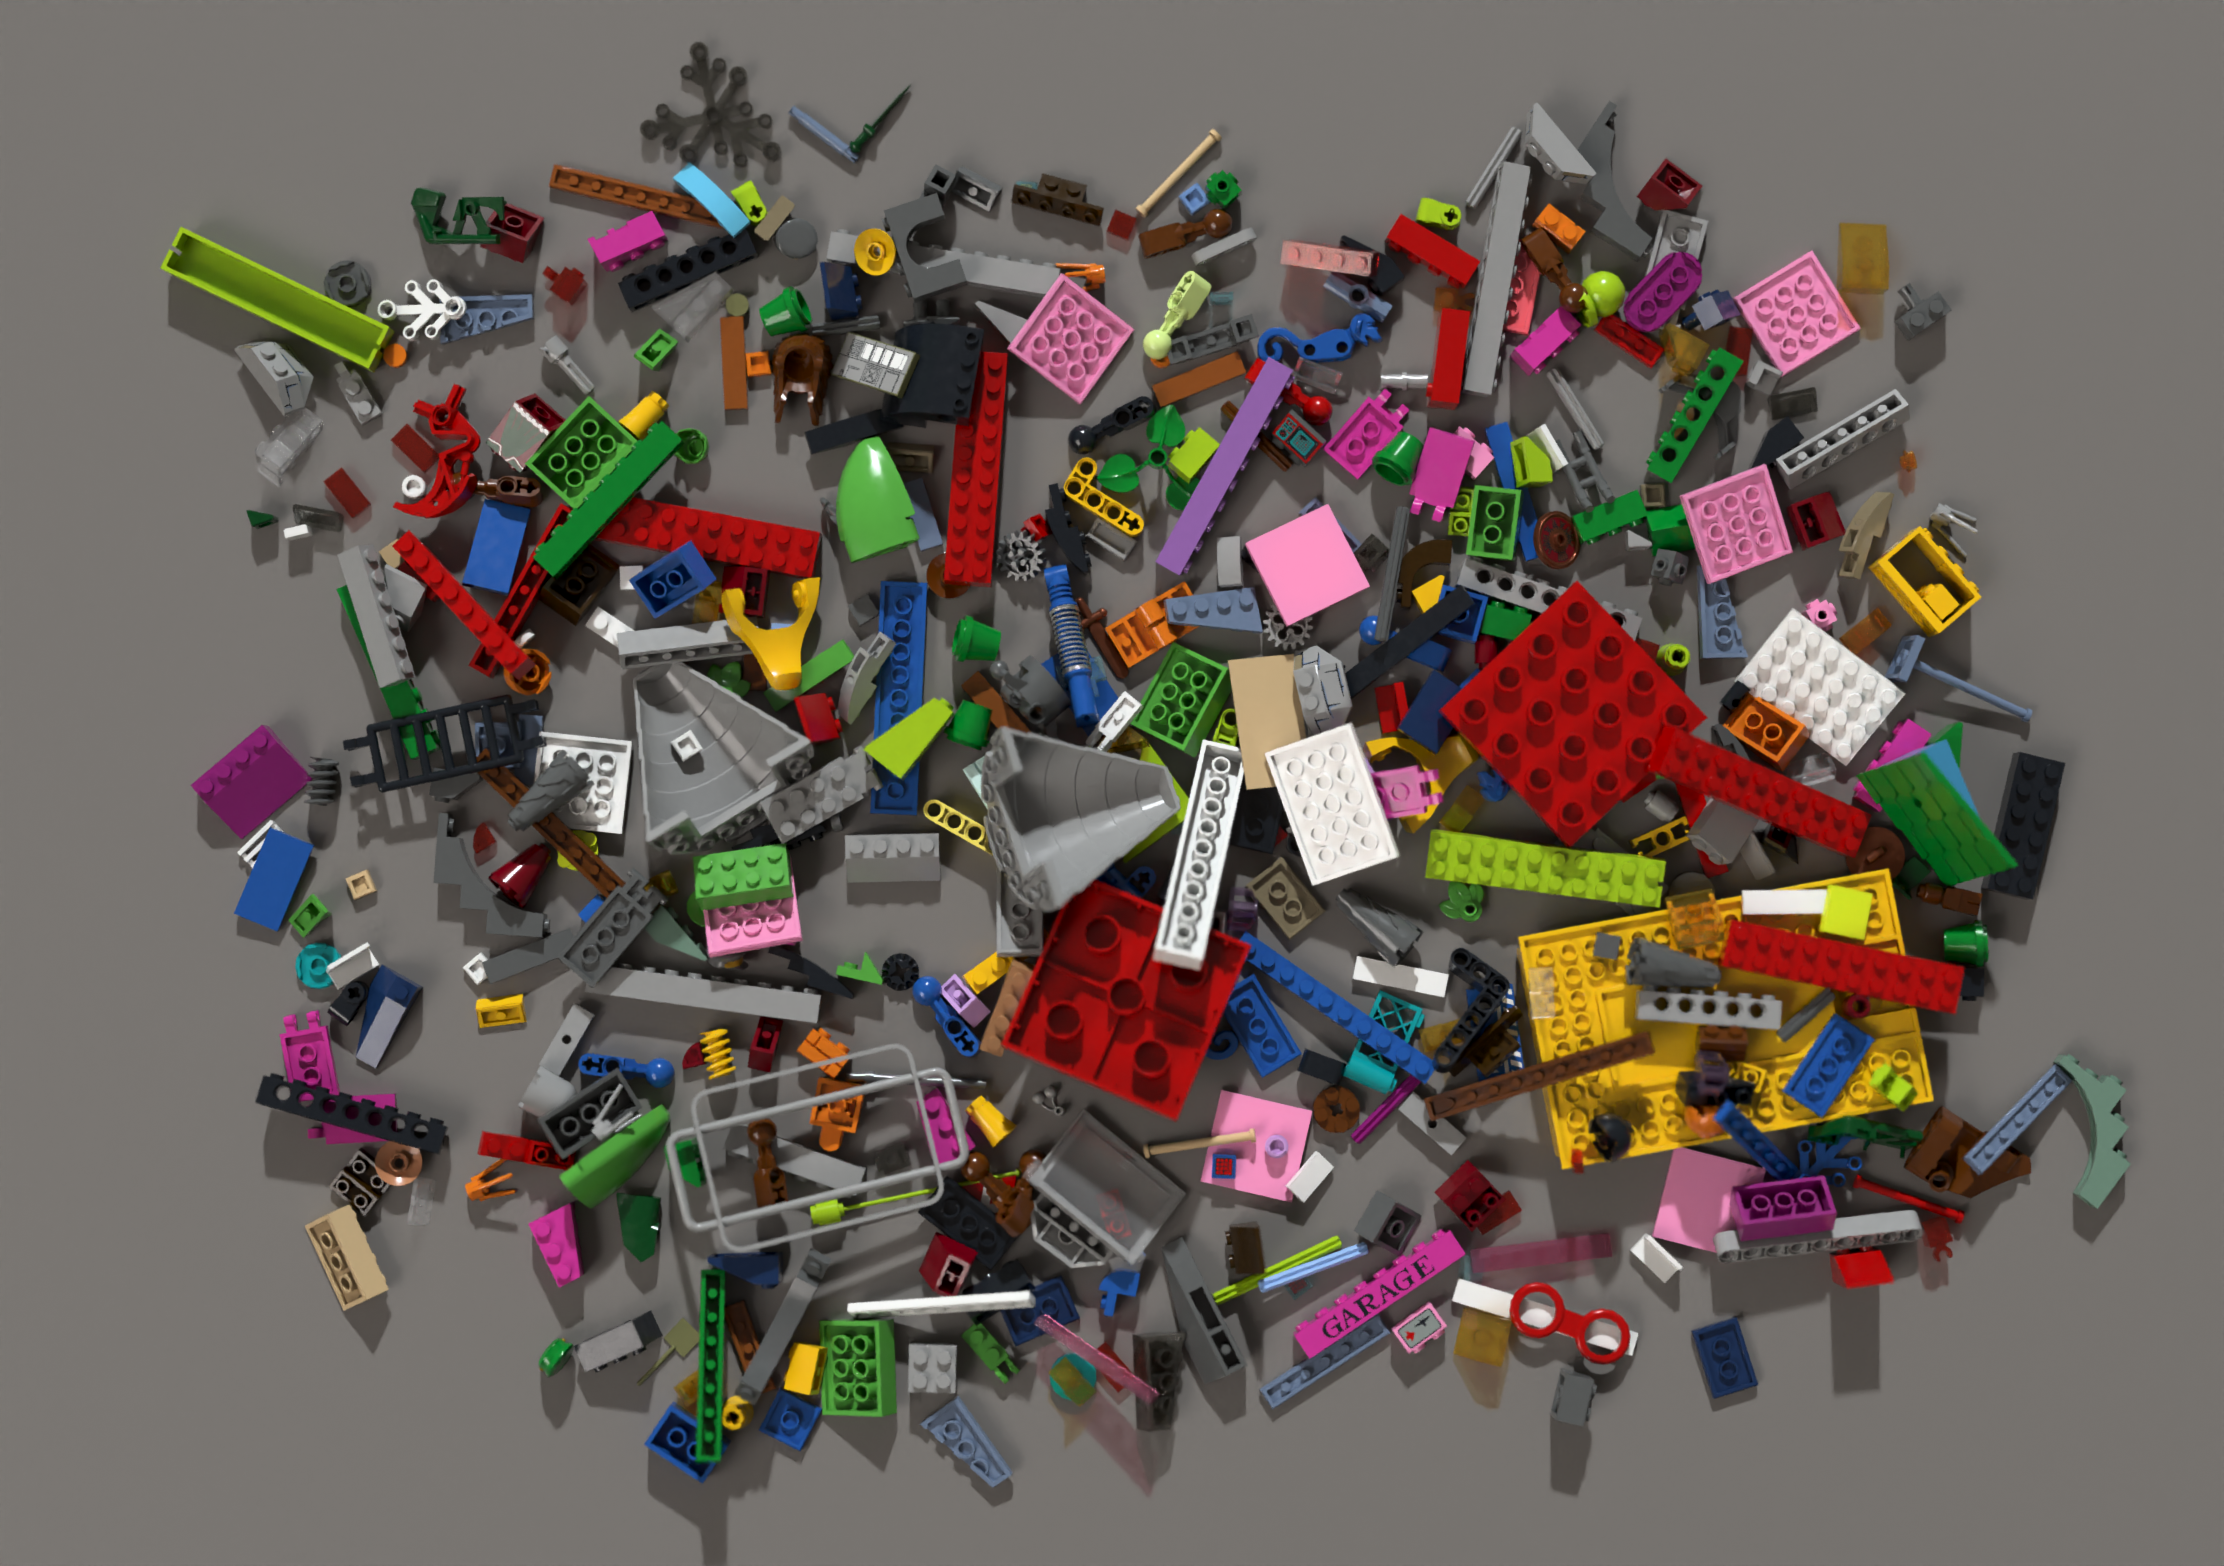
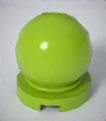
M1607 271L1592 273L1584 279L1582 285L1586 288L1588 295L1584 292L1579 301L1584 300L1586 307L1576 316L1586 328L1598 324V316L1607 317L1613 315L1622 307L1625 299V286L1617 275Z

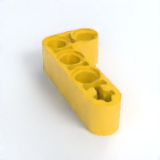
M1091 458L1080 459L1064 484L1066 497L1128 536H1139L1144 529L1143 519L1091 486L1097 474L1096 462ZM1090 464L1093 467V472L1089 475H1084L1080 471L1081 466ZM1070 484H1079L1081 491L1076 495L1070 494L1068 491ZM1090 496H1098L1101 500L1100 504L1096 507L1090 506L1087 502ZM1117 508L1121 513L1117 519L1109 518L1107 515L1109 509ZM1124 514L1128 515L1126 517L1127 521L1133 523L1134 521L1138 522V530L1134 528L1132 531H1130V525L1125 521L1123 522V525L1119 524L1123 520Z

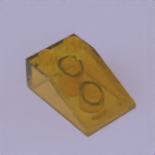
M1839 223L1837 291L1840 293L1884 294L1889 289V256L1886 225Z

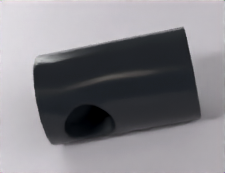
M1737 680L1719 703L1728 711L1734 713L1748 695L1750 689Z

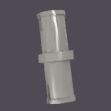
M1407 372L1391 375L1381 374V389L1402 388V391H1407V388H1427L1428 374L1414 375L1407 374Z

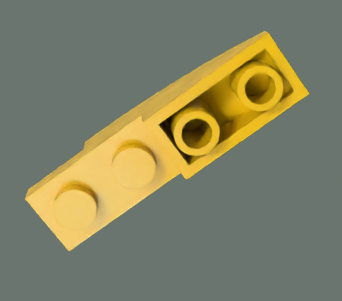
M1044 928V945H1045V943H1046V941H1047V939H1048V936H1049V933L1046 931L1045 928ZM996 951L963 975L962 978L973 993L977 995L1008 972L1013 957H997ZM1014 957V958H1017V959H1020V960H1023V961H1024V960L1027 959L1028 957Z

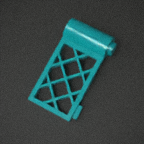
M1381 990L1369 1013V1017L1374 1020L1380 1018L1385 1028H1387L1383 1017L1396 1013L1400 1026L1389 1029V1031L1392 1032L1402 1028L1405 1035L1404 1041L1407 1043L1411 1038L1414 1028H1420L1425 1015L1421 1014L1422 1008ZM1382 997L1391 1001L1394 1008L1393 1011L1385 1014L1381 1013L1379 1003ZM1396 1003L1403 1007L1397 1008ZM1405 1008L1415 1011L1413 1020L1403 1024L1399 1011ZM1377 1010L1379 1016L1373 1018ZM1410 1025L1408 1031H1406L1405 1026ZM1358 1039L1343 1076L1385 1095L1388 1091L1392 1092L1397 1083V1079L1394 1076L1398 1066L1396 1064H1393V1066L1385 1064L1380 1053L1377 1051L1368 1056L1360 1053L1359 1050L1363 1041ZM1377 1055L1379 1061L1372 1057Z

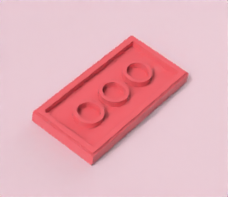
M1521 245L1518 256H1515L1514 265H1517L1516 275L1514 279L1511 278L1510 287L1513 288L1511 300L1507 301L1506 310L1509 311L1507 323L1503 324L1502 331L1528 336L1540 272Z

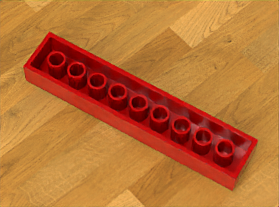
M981 352L972 397L969 426H955L944 571L945 584L978 587L992 586L1008 353Z
M634 497L594 540L668 554L691 540L702 558L706 561L738 567L767 569L770 573L807 579L814 578L822 534L806 529Z
M1664 726L1647 771L1841 856L1856 857L1872 816L1865 811L1678 728Z
M1732 919L1726 920L1717 965L1948 1014L1956 1013L1965 968Z

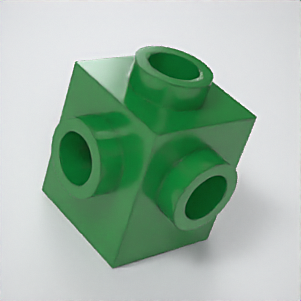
M1223 170L1219 174L1215 172L1206 180V197L1214 205L1218 203L1224 210L1242 193V189L1237 185L1238 180L1230 172L1228 174Z

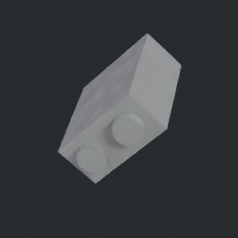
M1710 798L1688 832L1687 837L1692 841L1694 847L1709 855V859L1717 865L1730 864L1737 856L1759 819Z

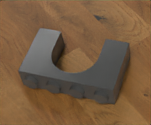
M937 193L884 210L886 217L882 218V222L886 232L891 231L896 253H898L900 261L896 262L900 275H906L908 283L904 284L908 298L913 296L914 302H918L967 285L960 259L935 267H924L915 263L908 254V242L915 231L924 226L945 220Z

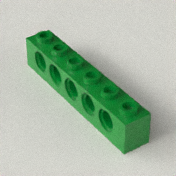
M1720 347L1717 351L1712 349L1706 360L1709 363L1705 372L1700 370L1694 380L1697 386L1693 392L1688 390L1682 400V403L1685 404L1681 413L1676 410L1669 422L1673 424L1669 433L1664 431L1658 441L1661 445L1658 452L1652 451L1646 461V464L1649 465L1647 470L1670 483L1673 482L1744 362ZM1714 367H1720L1724 370V377L1721 380L1711 378L1710 372ZM1703 387H1707L1712 391V397L1707 401L1701 400L1698 396L1699 390ZM1697 408L1700 411L1699 419L1696 421L1688 420L1686 417L1688 409ZM1678 428L1687 430L1688 438L1685 441L1680 442L1675 439L1674 433ZM1667 448H1672L1676 452V458L1671 462L1665 461L1662 457L1663 451Z

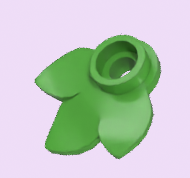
M739 662L729 663L723 669L715 664L709 668L708 678L741 698L748 693L751 687L750 682L741 680L742 670Z
M1451 881L1448 886L1450 899L1439 904L1441 911L1451 919L1462 918L1467 922L1477 921L1483 911L1481 906L1484 898L1483 888L1478 884H1471L1467 887L1461 882ZM1469 906H1473L1475 908L1474 912L1471 914L1466 912V909Z

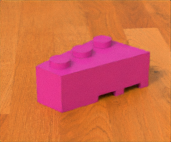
M653 211L627 221L625 226L616 231L614 228L607 230L608 235L596 240L594 236L588 238L593 251L606 272L610 270L615 272L624 266L623 263L642 258L644 252L651 248L652 250L659 249L665 244L664 241L668 240Z
M1560 306L1521 345L1514 349L1510 358L1528 376L1533 372L1537 375L1547 366L1544 362L1550 356L1554 359L1563 350L1561 345L1566 340L1571 343L1580 334L1577 330L1581 324L1570 312H1567Z
M935 1088L925 1095L923 1100L938 1162L943 1163L957 1159L960 1155V1149L949 1104L939 1089ZM917 1101L916 1103H917V1106H918V1110H919L920 1117H921V1120H922V1124H923V1127H924L925 1135H926V1138H927V1134H926V1130H925V1126H924V1122H923V1118H922V1114H921V1110H920L919 1101ZM964 1128L970 1151L976 1147V1144Z
M575 1201L528 1224L558 1287L584 1275L581 1246L578 1237V1223L575 1214Z

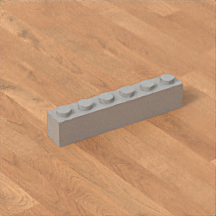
M373 544L358 545L338 554L379 687L396 686L415 678L413 666L406 650V644L400 631L399 622L395 615L392 600L388 593Z
M757 616L746 617L758 628ZM727 620L617 633L621 669L753 654L748 645L731 631Z
M743 1124L731 1127L723 1149L729 1150L728 1155L741 1159L743 1155L751 1158L750 1163L758 1165V1146L751 1143L747 1136L748 1125ZM776 1136L775 1140L771 1143V1150L776 1158V1165L783 1170L784 1175L787 1171L795 1174L793 1178L803 1182H807L808 1179L817 1182L815 1186L825 1190H829L830 1187L839 1189L859 1184L863 1181L867 1169L863 1166Z

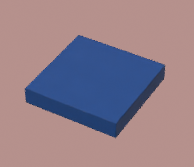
M780 1387L759 1431L801 1451L822 1408Z

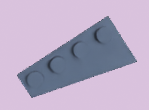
M532 294L459 296L466 303V312L460 319H451L441 329L440 343L443 345L534 319V296ZM458 305L454 306L453 312L457 311Z
M1701 565L1697 566L1700 659L1747 658L1748 655L1746 649L1744 650L1741 639V630L1738 629L1735 618L1734 606L1732 607L1729 597L1730 591L1726 578L1707 584Z
M1254 587L1170 598L1163 601L1167 624L1192 627L1203 626L1211 629L1221 628L1239 632L1249 631L1257 634L1263 632Z
M959 1396L920 1423L921 1426L933 1433L937 1440L948 1446L953 1451V1454L959 1459L964 1460L992 1488L1012 1475L1013 1472Z

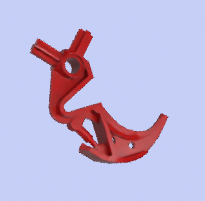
M454 384L445 404L441 403L440 405L433 406L421 400L414 403L413 407L415 408L413 412L429 418L428 422L434 436L440 440L467 441L438 454L440 459L435 483L425 498L415 504L395 502L393 506L395 509L413 516L437 518L458 510L472 496L478 481L476 475L472 473L468 475L470 463L474 461L473 453L479 448L481 439L478 432L457 410L467 389ZM448 415L447 420L443 422L444 417ZM457 460L463 462L460 472L461 480L455 485L453 466Z

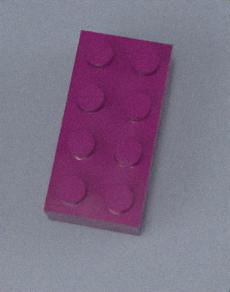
M1825 1176L1733 1186L1729 1203L1741 1241L1830 1231L1834 1229L1837 1214Z

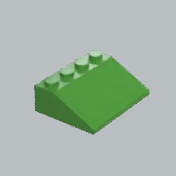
M588 396L525 464L573 509H579L584 504V497L590 491L595 492L600 487V480L606 474L611 475L616 470V463L622 457L627 458L631 454V448L637 440Z
M1173 642L1140 702L1144 706L1130 724L1195 758L1202 746V741L1206 739L1232 690L1229 668Z
M894 1319L820 1320V1346L828 1348L821 1381L822 1415L883 1417L897 1413Z

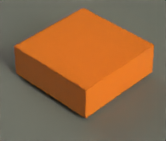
M769 351L745 353L748 378L771 375Z

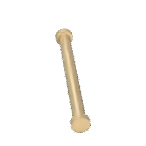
M1212 129L1209 132L1210 135L1141 206L1138 205L1135 208L1141 216L1146 218L1149 215L1147 212L1216 141L1219 142L1222 139L1217 131Z
M1251 1128L1247 1132L1152 1146L1144 1144L1145 1158H1150L1151 1155L1230 1143L1251 1141L1253 1143L1256 1142L1255 1128Z

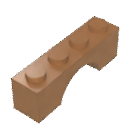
M1013 957L998 1001L982 1036L980 1050L1002 1057L1004 1048H1002L1001 1043L1033 973L1034 964Z

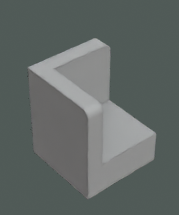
M1758 360L1754 363L1744 385L1769 396L1783 372Z

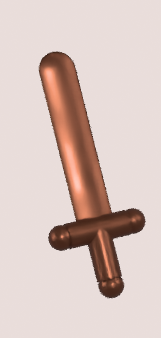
M1081 597L1077 598L1075 602L1078 604L1079 610L1084 617L1081 621L1083 630L1088 628L1115 675L1120 679L1126 678L1129 670L1099 621L1106 617L1107 610L1101 608L1092 613L1084 599Z

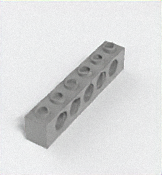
M1894 389L1777 458L1778 474L1790 490L1910 420L1909 404Z
M1643 986V991L1636 990L1635 1019L1780 1029L1782 1001H1775V996L1761 995V999H1752V994L1737 993V998L1728 997V992L1714 991V996L1704 995V990L1691 989L1690 994H1681V989L1667 988L1666 992H1657V987ZM1660 997H1663L1667 1003L1662 1011H1659L1655 1006L1656 1000ZM1683 999H1687L1690 1003V1008L1687 1012H1682L1679 1009V1003ZM1706 1001H1711L1714 1006L1710 1014H1706L1703 1011V1004ZM1731 1002L1737 1006V1012L1733 1016L1728 1015L1726 1011L1727 1005ZM1754 1004H1757L1761 1009L1760 1015L1756 1018L1750 1014V1008Z

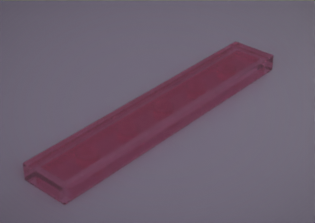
M1609 1233L1470 1249L1472 1273L1612 1257Z
M1047 1314L1037 1317L1034 1322L1037 1327L1148 1404L1156 1401L1159 1392Z

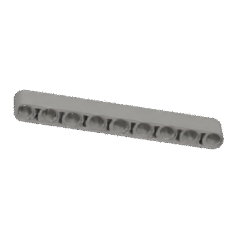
M1914 1210L1836 1218L1834 1229L1830 1231L1741 1241L1738 1230L1723 1231L1713 1237V1242L1718 1260L1722 1263L1912 1242L1920 1239L1924 1233L1917 1212Z

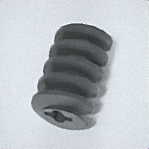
M310 757L316 760V762L309 763L308 766L315 769V771L307 773V776L313 778V781L306 782V785L311 787L312 790L305 791V794L310 796L311 799L305 800L304 803L327 806V804L335 801L328 795L336 793V790L329 786L337 784V781L332 779L331 776L338 774L332 767L339 765V762L332 759Z

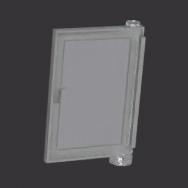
M1084 1109L1044 1160L1040 1161L1036 1158L1022 1175L1028 1183L1130 1266L1134 1262L1137 1265L1142 1262L1147 1255L1144 1249L1186 1195L1182 1189Z

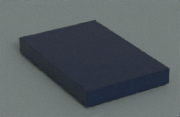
M1433 670L1397 729L1433 754H1437L1453 728L1438 711L1462 688L1436 670Z
M1062 1275L1035 1286L1036 1289L1030 1292L1035 1297L1034 1307L1003 1309L1000 1311L1015 1346H1019L1080 1319Z
M1737 1317L1691 1331L1713 1399L1758 1385Z

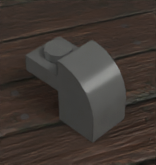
M935 164L925 181L924 191L919 199L937 193L941 206L944 207L954 187L956 175Z

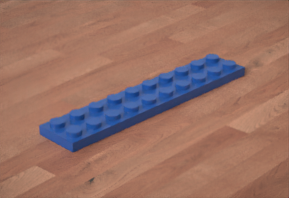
M881 581L878 633H884L896 645L876 675L874 740L922 707L928 583ZM873 758L872 769H875L883 787L875 791L874 787L871 788V814L917 815L920 760L903 781Z

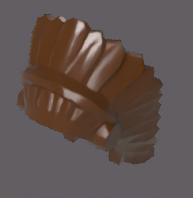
M803 332L786 336L775 346L776 349L773 351V359L771 360V364L774 366L772 370L774 375L773 394L775 395L774 412L776 413L774 423L780 424L787 393L794 392L797 394H808L807 405L809 406L811 422L814 426H819V416L822 415L824 406L823 399L826 397L828 379L831 377L830 370L834 366L831 362L832 354L830 353V347L824 343L823 339Z

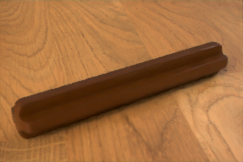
M1227 401L1221 407V411L1233 422L1239 409L1230 401ZM1260 431L1257 436L1261 439L1258 447L1282 471L1286 472L1289 470L1293 462Z

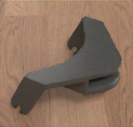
M1677 375L1658 391L1662 394L1666 390H1671L1686 395L1688 390L1693 392L1697 386L1694 382L1696 377ZM1711 377V378L1714 379V380H1721V379H1722V378H1718V377ZM1734 381L1731 382L1712 414L1717 424L1719 453L1714 456L1715 460H1718L1736 445L1738 414L1741 412V390ZM1703 387L1699 390L1698 396L1701 400L1707 401L1712 397V391L1707 387Z

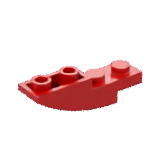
M482 1131L477 1154L568 1170L573 1166L576 1151L562 1159L557 1155L550 1142L504 1133Z

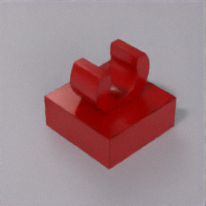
M1041 514L1024 521L1025 526L1021 529V532L1027 530L1031 535L1034 533L1035 541L1042 540L1053 533Z

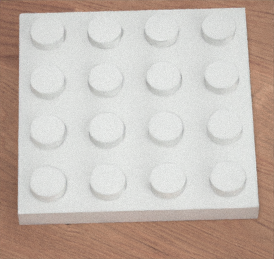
M539 731V736L546 738L547 746L537 749L534 783L562 750L568 753L563 757L564 759L567 756H571L588 774L590 778L586 783L590 780L594 782V785L589 790L554 810L553 813L570 829L623 834L633 741Z

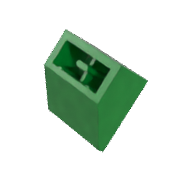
M697 1138L677 1142L676 1152L683 1179L695 1187H702L707 1184L706 1171L702 1164V1155ZM664 1146L668 1169L671 1171L666 1146Z

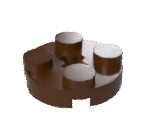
M1341 1086L1329 1087L1321 1091L1315 1098L1313 1103L1314 1117L1318 1125L1324 1130L1331 1133H1343L1356 1124L1360 1114V1105L1356 1096L1347 1088ZM1337 1103H1340V1109L1343 1110L1342 1114L1333 1116L1330 1106H1336Z

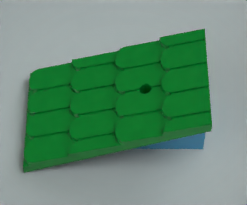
M1947 739L1913 750L1882 766L1856 775L1875 803L1881 805L1894 825L1903 831L1921 858L1927 860L1944 884L1953 886L2014 868L2018 865L1980 819Z

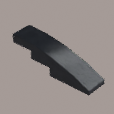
M882 409L827 424L806 431L804 434L810 453L813 455L852 445L867 438L902 429L904 426L902 424L880 421Z
M780 946L769 948L768 953L790 960L788 969L809 975L807 985L850 999L854 998L855 994L818 964Z

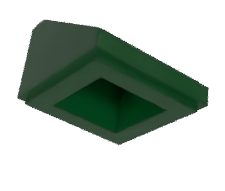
M247 510L251 526L257 529L279 521L277 517L271 514Z

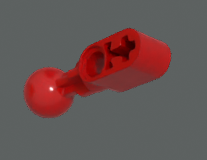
M1257 358L1244 377L1252 385L1262 370L1265 361ZM1294 381L1290 388H1284L1280 395L1283 397L1282 401L1288 405L1295 404L1303 409L1304 418L1312 425H1324L1332 416V405L1326 398L1322 396L1311 398L1302 393L1301 388L1294 384Z

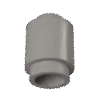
M1656 790L1655 793L1650 791L1643 801L1646 804L1644 809L1661 821L1665 820L1668 823L1679 810V807L1675 805L1676 802L1659 790Z

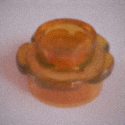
M1904 450L1903 456H1899L1902 470L1906 469L1907 472H1911V470L1917 469L1916 458L1913 451L1906 452Z

